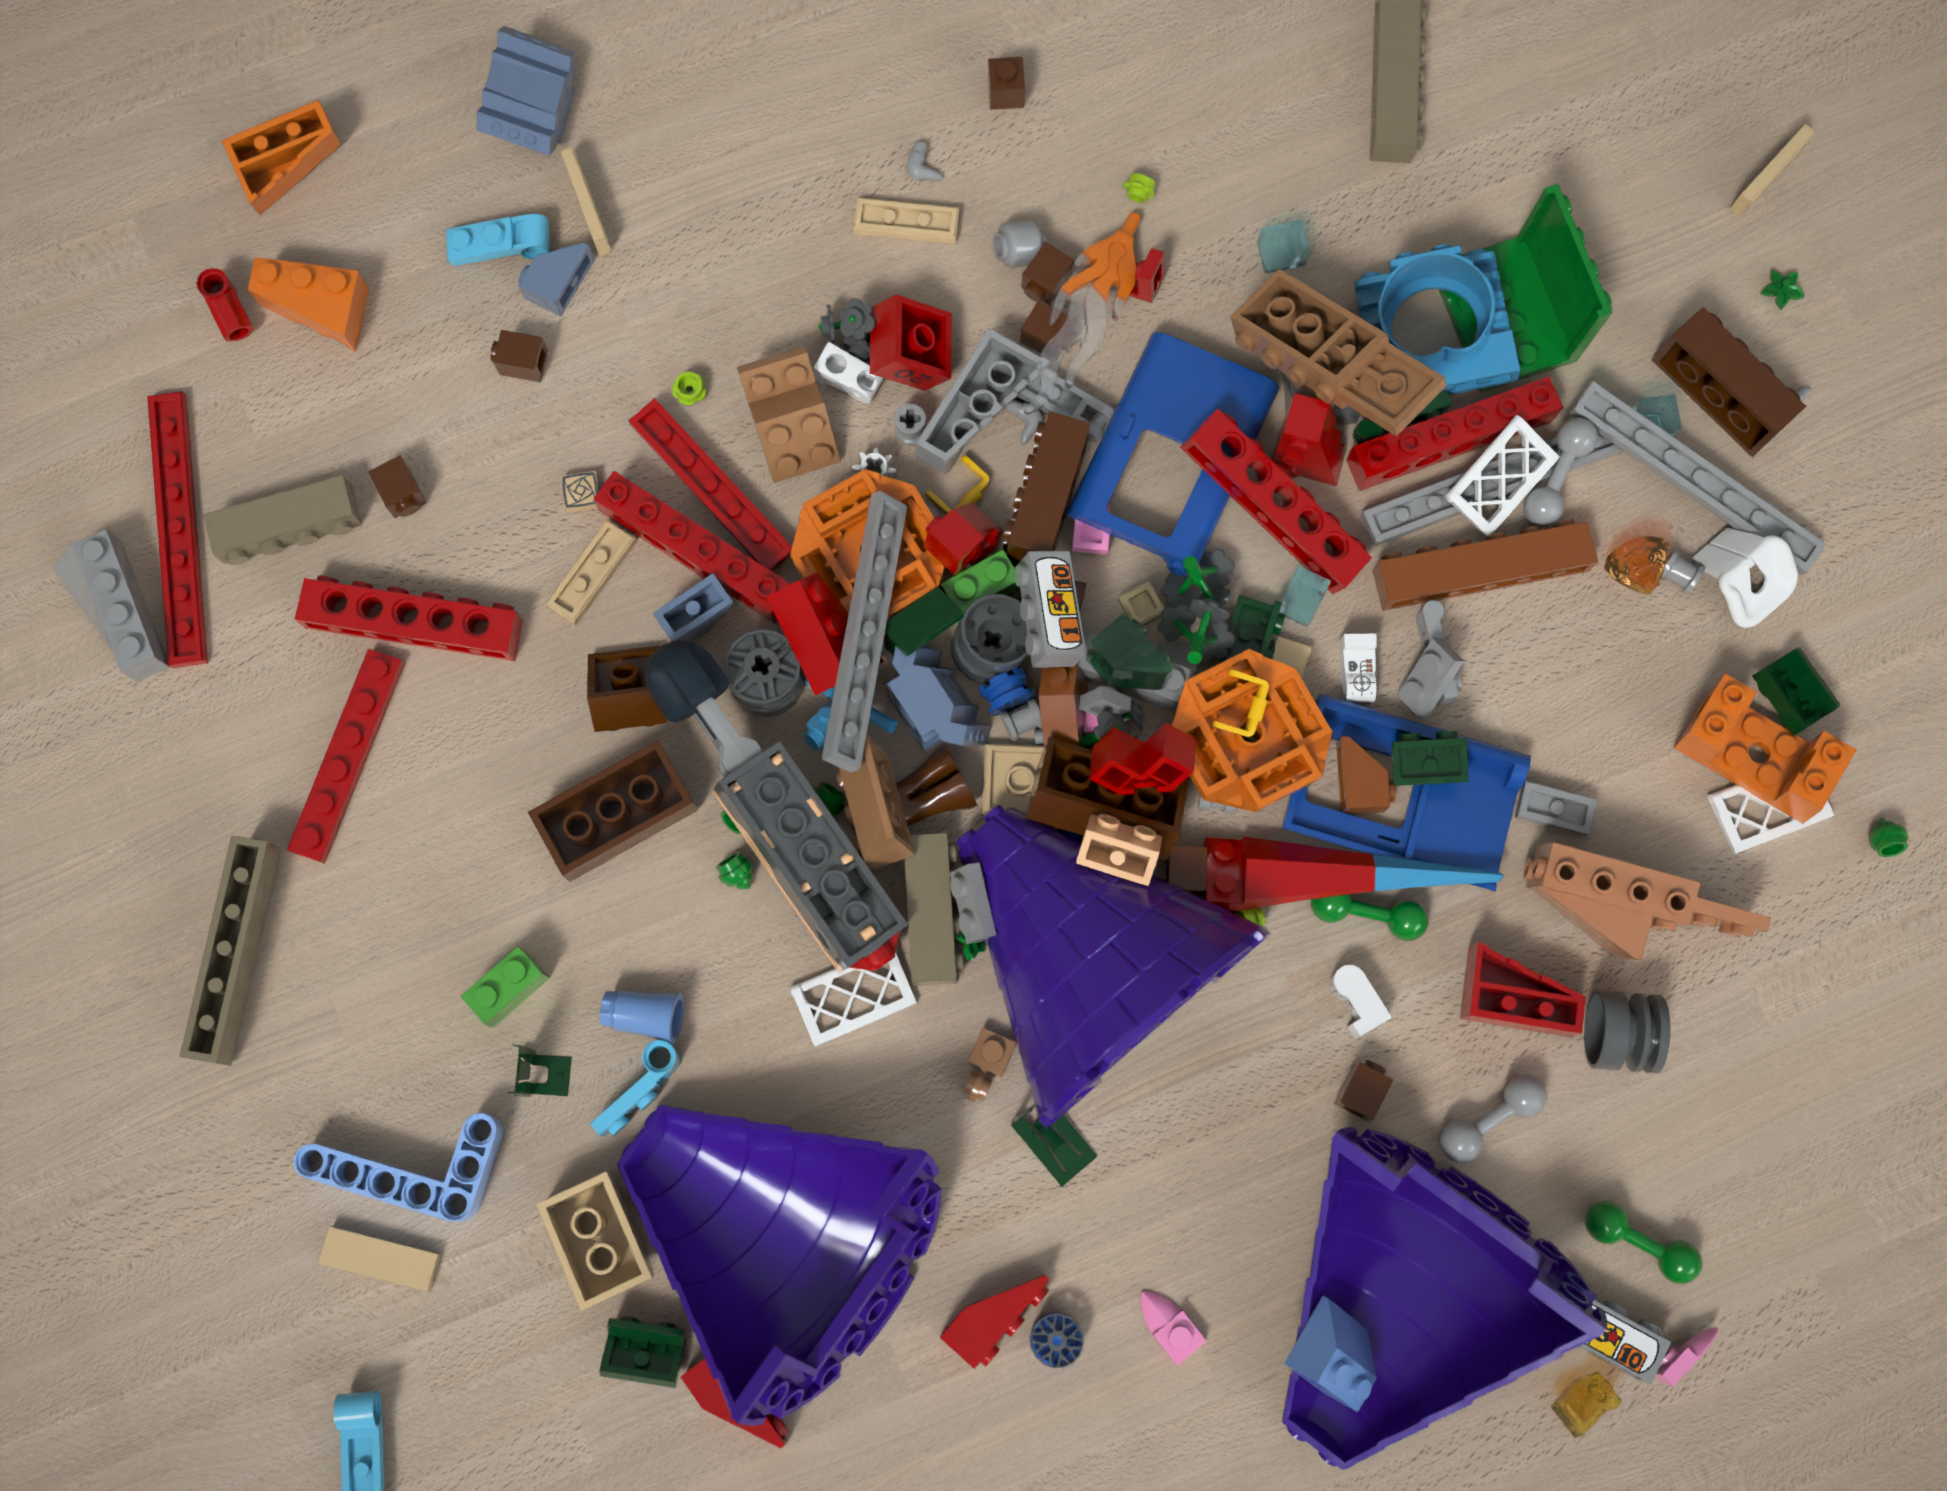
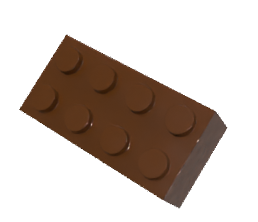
M1704 307L1685 322L1652 359L1674 383L1751 457L1755 456L1807 407L1795 390L1786 387L1775 376L1770 366L1760 362L1749 351L1745 342L1735 338L1723 327L1722 321L1716 315L1709 313Z
M1049 411L1046 423L1039 421L1034 437L1033 454L1035 455L1029 454L1023 473L1025 477L1022 486L1025 488H1018L1013 504L1014 512L1012 518L1015 521L1008 520L1003 536L1004 544L1002 549L1004 552H1007V557L1013 566L1016 567L1029 551H1055L1065 520V514L1068 510L1086 452L1091 423Z
M1049 737L1037 766L1026 818L1084 836L1091 814L1097 816L1100 814L1111 815L1122 824L1131 827L1138 825L1146 826L1154 830L1157 835L1162 836L1158 859L1167 861L1180 835L1189 780L1185 779L1178 787L1169 792H1157L1156 787L1135 788V794L1119 795L1089 779L1092 750Z
M657 740L530 810L528 814L562 876L571 882L698 811V808L663 746Z

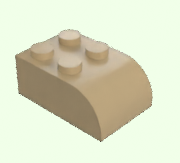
M605 1171L536 1204L581 1312L654 1277L648 1252L614 1172Z

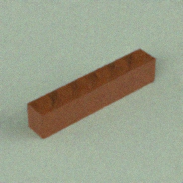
M1573 519L1565 520L1554 524V528L1541 530L1540 526H1533L1519 531L1518 535L1506 537V533H1496L1487 536L1485 541L1472 543L1471 539H1464L1450 544L1449 548L1437 550V546H1427L1418 549L1416 554L1403 556L1401 552L1387 554L1381 557V561L1373 569L1382 611L1427 603L1431 600L1438 601L1589 572L1598 563L1588 521L1575 524Z

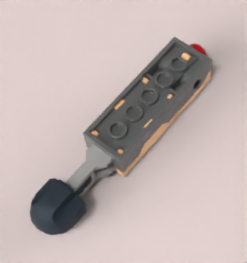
M677 640L660 646L650 656L645 668V684L651 697L669 722L678 723L693 715L719 751L718 770L724 778L718 781L712 793L837 972L840 973L847 968L875 972L895 957L899 933L908 926V923L782 743L778 741L763 751L756 740L738 735L715 702V699L728 688L729 680L711 654L702 646L690 641Z

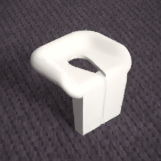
M1726 528L1710 544H1707L1692 557L1694 566L1702 565L1706 568L1704 572L1718 579L1720 590L1725 597L1734 623L1743 628L1756 626L1789 598L1798 580V570L1790 546L1778 536L1761 537L1756 534ZM1754 565L1764 575V584L1756 593L1751 591L1750 568Z

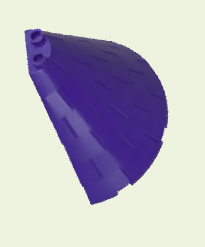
M997 805L984 817L986 823L976 832L970 829L957 840L956 844L961 848L958 854L962 867L967 864L980 862L996 930V936L986 939L985 944H988L1012 1033L1016 1037L1027 1082L1030 1083L1034 1103L1037 1105L1035 1108L1038 1120L1042 1127L1047 1130L1102 1082L1100 1078L1209 982L1216 983L1271 933L1260 924L1230 913L1228 909L1186 892L1182 887L1152 875L1149 886L1076 864L1081 840L1055 830L1053 826L1027 819L1026 813L1013 807L1004 809L1001 805Z
M659 1105L656 1111L647 1117L644 1127L634 1141L625 1147L620 1160L617 1162L619 1172L638 1209L651 1244L657 1250L672 1290L678 1293L712 1377L718 1380L732 1415L731 1418L738 1424L747 1426L763 1424L766 1419L764 1415L770 1413L781 1419L795 1412L825 1391L841 1376V1362L847 1356L853 1353L861 1356L886 1325L911 1286L915 1277L909 1272L913 1260L927 1253L935 1231L941 1205L942 1188L933 1180L939 1174V1169L934 1159L922 1149L887 1146L877 1141L794 1130L791 1126L748 1121L746 1118L707 1114L701 1111L667 1105Z
M1353 1127L1340 1129L1331 1139L1328 1177L1324 1181L1311 1271L1310 1276L1306 1280L1301 1324L1298 1326L1296 1342L1320 1299L1324 1296L1368 1330L1377 1379L1371 1388L1370 1395L1363 1402L1359 1411L1356 1412L1327 1396L1292 1370L1282 1417L1283 1424L1287 1426L1288 1432L1294 1438L1302 1442L1306 1441L1318 1450L1320 1457L1326 1463L1334 1467L1338 1466L1342 1470L1384 1450L1387 1446L1428 1428L1429 1424L1472 1405L1473 1400L1561 1358L1563 1353L1592 1341L1599 1336L1601 1337L1607 1330L1606 1313L1598 1306L1594 1310L1591 1305L1597 1295L1586 1279L1551 1241L1542 1238L1536 1241L1531 1236L1532 1232L1528 1228L1530 1222L1507 1203L1453 1166L1449 1169L1441 1168V1170L1434 1167L1435 1161L1428 1152L1408 1142L1372 1129H1366L1361 1136H1356L1358 1131Z

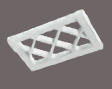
M1515 415L1499 436L1454 487L1448 491L1445 498L1487 537L1494 533L1560 457L1522 417ZM1517 431L1522 436V448L1505 449V444ZM1529 451H1537L1543 458L1529 472ZM1522 452V473L1505 474V453ZM1498 453V474L1481 475L1484 467ZM1522 477V482L1505 499V478ZM1475 480V501L1467 502L1461 494ZM1481 480H1499L1498 500L1482 501ZM1499 504V508L1488 521L1482 517V505Z
M1738 785L1708 795L1709 803L1733 854L1835 816L1827 801L1823 809L1804 824L1791 817L1788 823L1768 829L1766 824L1772 809L1786 816L1788 815ZM1735 795H1741L1743 798L1737 813L1734 814L1728 811L1724 800ZM1748 799L1767 807L1760 825L1742 817ZM1739 822L1757 829V834L1741 840L1736 830Z
M897 954L888 962L890 970L886 978L868 970L847 968L838 973L834 968L790 987V993L796 1001L814 1047L917 1004ZM855 970L860 971L853 992L832 985L834 979ZM864 973L885 981L877 1002L856 994ZM892 973L895 977L896 982L890 980ZM888 983L899 987L903 998L887 1005L880 1004ZM820 985L827 986L818 1007L808 1003L804 992ZM830 988L851 996L843 1017L822 1009ZM854 998L875 1006L874 1010L853 1020L846 1019ZM811 1009L816 1010L815 1016H813ZM820 1012L841 1020L839 1026L820 1033L816 1023Z

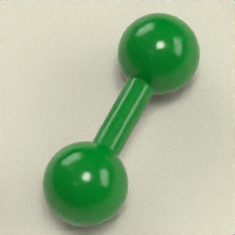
M1351 894L1310 899L1314 915L1323 922L1336 923L1346 918L1348 914L1387 923L1390 932L1396 938L1403 941H1413L1420 938L1426 932L1429 925L1426 909L1414 900H1401L1391 908H1385L1352 900Z
M1612 1201L1597 1202L1587 1211L1585 1226L1589 1235L1597 1242L1614 1244L1623 1239L1658 1258V1267L1662 1275L1673 1283H1690L1701 1273L1702 1257L1698 1249L1691 1243L1675 1240L1664 1245L1630 1227L1626 1211L1619 1204Z

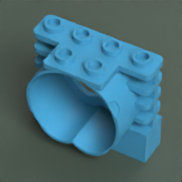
M1443 244L1432 248L1430 252L1426 253L1405 252L1390 260L1389 273L1369 272L1354 282L1360 318L1385 332L1390 344L1443 375L1446 380V387L1440 393L1446 391V393L1451 395L1518 381L1520 366L1513 333L1508 323L1509 318L1504 304V294L1501 289L1500 275L1497 270L1494 251L1486 252L1484 249H1477L1468 252L1463 257L1461 246L1452 247L1450 244ZM1439 289L1452 292L1467 302L1475 315L1477 333L1473 344L1469 347L1454 349L1443 346L1434 354L1417 356L1409 353L1394 341L1392 336L1393 319L1399 307L1411 296L1422 291Z

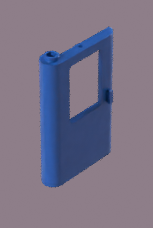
M1161 332L1152 333L1065 515L1163 557L1167 564L1166 568L1170 572L1179 576H1186L1187 572L1183 566V560L1188 556H1194L1198 563H1200L1230 495L1202 469L1179 521L1169 537H1163L1112 515L1107 511V505L1142 432L1146 430L1183 444L1205 418L1217 408L1222 413L1232 416L1237 422L1238 428L1247 437L1256 440L1279 391V386L1272 379L1173 336ZM1221 443L1223 453L1232 457V451L1229 446Z
M1321 693L1318 695L1317 700L1314 699L1332 730V740L1338 741L1342 736H1349L1361 748L1392 757L1391 742H1399V734L1421 733V740L1436 739V732H1446L1443 729ZM1459 734V738H1467L1469 782L1413 785L1401 828H1393L1310 803L1306 799L1308 786L1290 794L1282 828L1366 854L1498 872L1517 793L1522 788L1528 775L1531 756ZM1496 882L1470 884L1496 892L1497 888Z

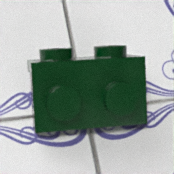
M1238 595L1228 631L1235 635L1236 643L1232 648L1228 649L1227 657L1219 658L1217 665L1248 649L1263 654V657L1273 659L1275 648L1269 646L1272 634L1279 635L1283 626L1285 614L1279 613L1282 602L1275 600L1274 604L1271 605Z
M1799 647L1752 675L1761 694L1768 698L1778 712L1780 721L1790 729L1794 736L1840 707L1839 701Z
M1458 731L1436 732V739L1421 740V733L1399 734V742H1391L1394 786L1469 782L1467 738H1459Z
M622 1316L619 1319L609 1318L607 1324L608 1336L599 1369L600 1376L676 1388L685 1349L684 1330L668 1322H659L656 1325L641 1323L640 1320L629 1316Z

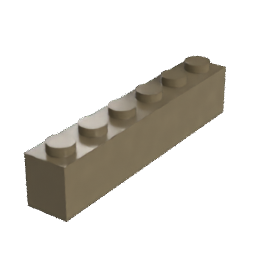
M1375 0L1370 161L1411 163L1415 152L1420 151L1422 148L1423 130L1418 129V119H1422L1424 99L1419 98V88H1422L1424 84L1425 68L1419 66L1420 57H1423L1425 52L1426 37L1420 36V29L1425 24L1427 8L1426 5H1421V0Z
M231 835L179 1057L229 1066L232 1064L281 848L268 841Z

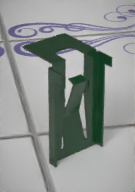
M513 1045L519 1048L515 1090L508 1093L514 1094L517 1097H531V1094L568 1096L572 1057L536 1055V1051L522 1045ZM530 1064L546 1066L548 1068L547 1082L544 1084L528 1081L518 1082L519 1080L530 1079Z
M1034 1103L1024 1113L1019 1114L1013 1119L1014 1123L1011 1126L1061 1187H1063L1091 1163L1097 1155L1064 1115L1052 1125L1084 1156L1083 1158L1051 1127L1045 1130L1039 1123V1120L1033 1124L1034 1127L1044 1137L1066 1170L1064 1174L1042 1139L1024 1118L1025 1115L1037 1106Z

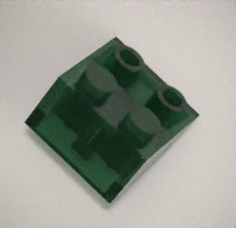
M1124 614L1119 616L1089 642L1086 661L1109 686L1162 690L1167 686L1173 671L1170 665L1172 660L1166 651L1160 646L1154 648L1145 638L1147 632L1136 619L1129 620Z

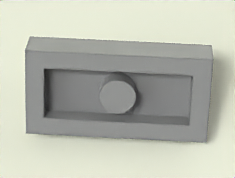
M1432 638L1397 695L1418 717H1428L1464 660L1442 638Z
M1525 781L1521 788L1515 818L1586 837L1590 835L1597 800Z
M980 862L967 864L950 872V888L952 895L956 898L960 915L959 927L965 936L966 945L996 936Z

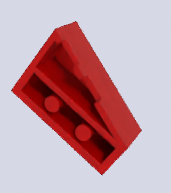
M1294 393L1279 429L1271 459L1273 462L1281 464L1288 471L1290 478L1300 476L1337 486L1347 447L1345 443L1340 442L1342 433L1335 428L1337 420L1331 404L1325 403L1320 399Z
M816 572L766 597L815 696L835 687L849 615L820 574ZM881 657L879 664L884 662V660Z
M1479 941L1468 947L1460 1019L1565 1037L1582 1034L1586 996L1545 975H1540L1522 966L1520 962L1489 949V946Z

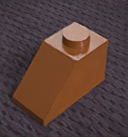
M1078 663L1074 667L1042 668L1039 705L1044 747L1049 737L1081 747L1085 711L1079 709L1080 695L1087 693L1088 685Z
M1342 736L1336 743L1341 812L1346 814L1385 813L1390 808V803L1395 802L1394 781L1388 780V770L1349 736Z

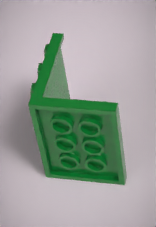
M1558 184L1544 188L1516 238L1482 248L1486 252H1495L1501 289L1504 294V304L1509 318L1508 323L1513 333L1520 366L1518 381L1577 362L1613 313L1611 297L1607 291H1603L1598 279L1599 271L1597 264L1593 259L1589 258L1586 251L1583 231L1580 227H1576L1572 218L1570 200L1566 195L1562 194ZM1439 290L1461 347L1471 346L1477 333L1476 319L1472 309L1458 295L1449 291ZM1509 383L1481 388L1479 391L1482 393Z

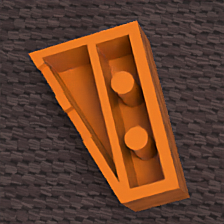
M319 100L221 140L250 204L259 215L265 212L341 145L329 116Z
M261 257L254 258L248 290L260 306L297 324L301 323L315 330L318 334L326 338H332L356 352L369 291L367 283L358 270Z

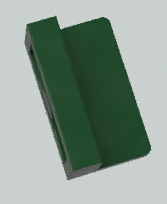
M937 586L887 621L883 640L884 647L893 656L895 647L905 656H909L963 618V611Z

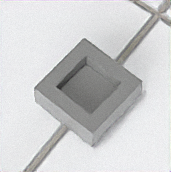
M1098 686L1096 689L1080 695L1079 709L1096 717L1105 711L1111 715L1115 713L1122 715L1130 711L1131 698L1117 692V689L1112 686Z

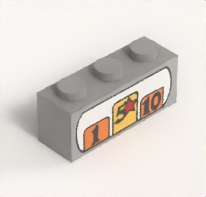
M1029 551L1015 568V583L1020 587L1022 597L1020 615L1022 620L1026 622L1027 628L1026 652L1028 655H1031L1033 668L1074 667L1087 653L1070 551Z
M1594 1300L1593 1304H1591L1594 1310L1598 1306L1606 1313L1607 1330L1601 1337L1599 1336L1578 1347L1641 1382L1652 1384L1671 1342L1661 1337L1662 1329L1650 1322L1640 1319L1637 1324L1626 1318L1625 1316L1628 1311L1608 1300L1605 1301L1604 1305Z

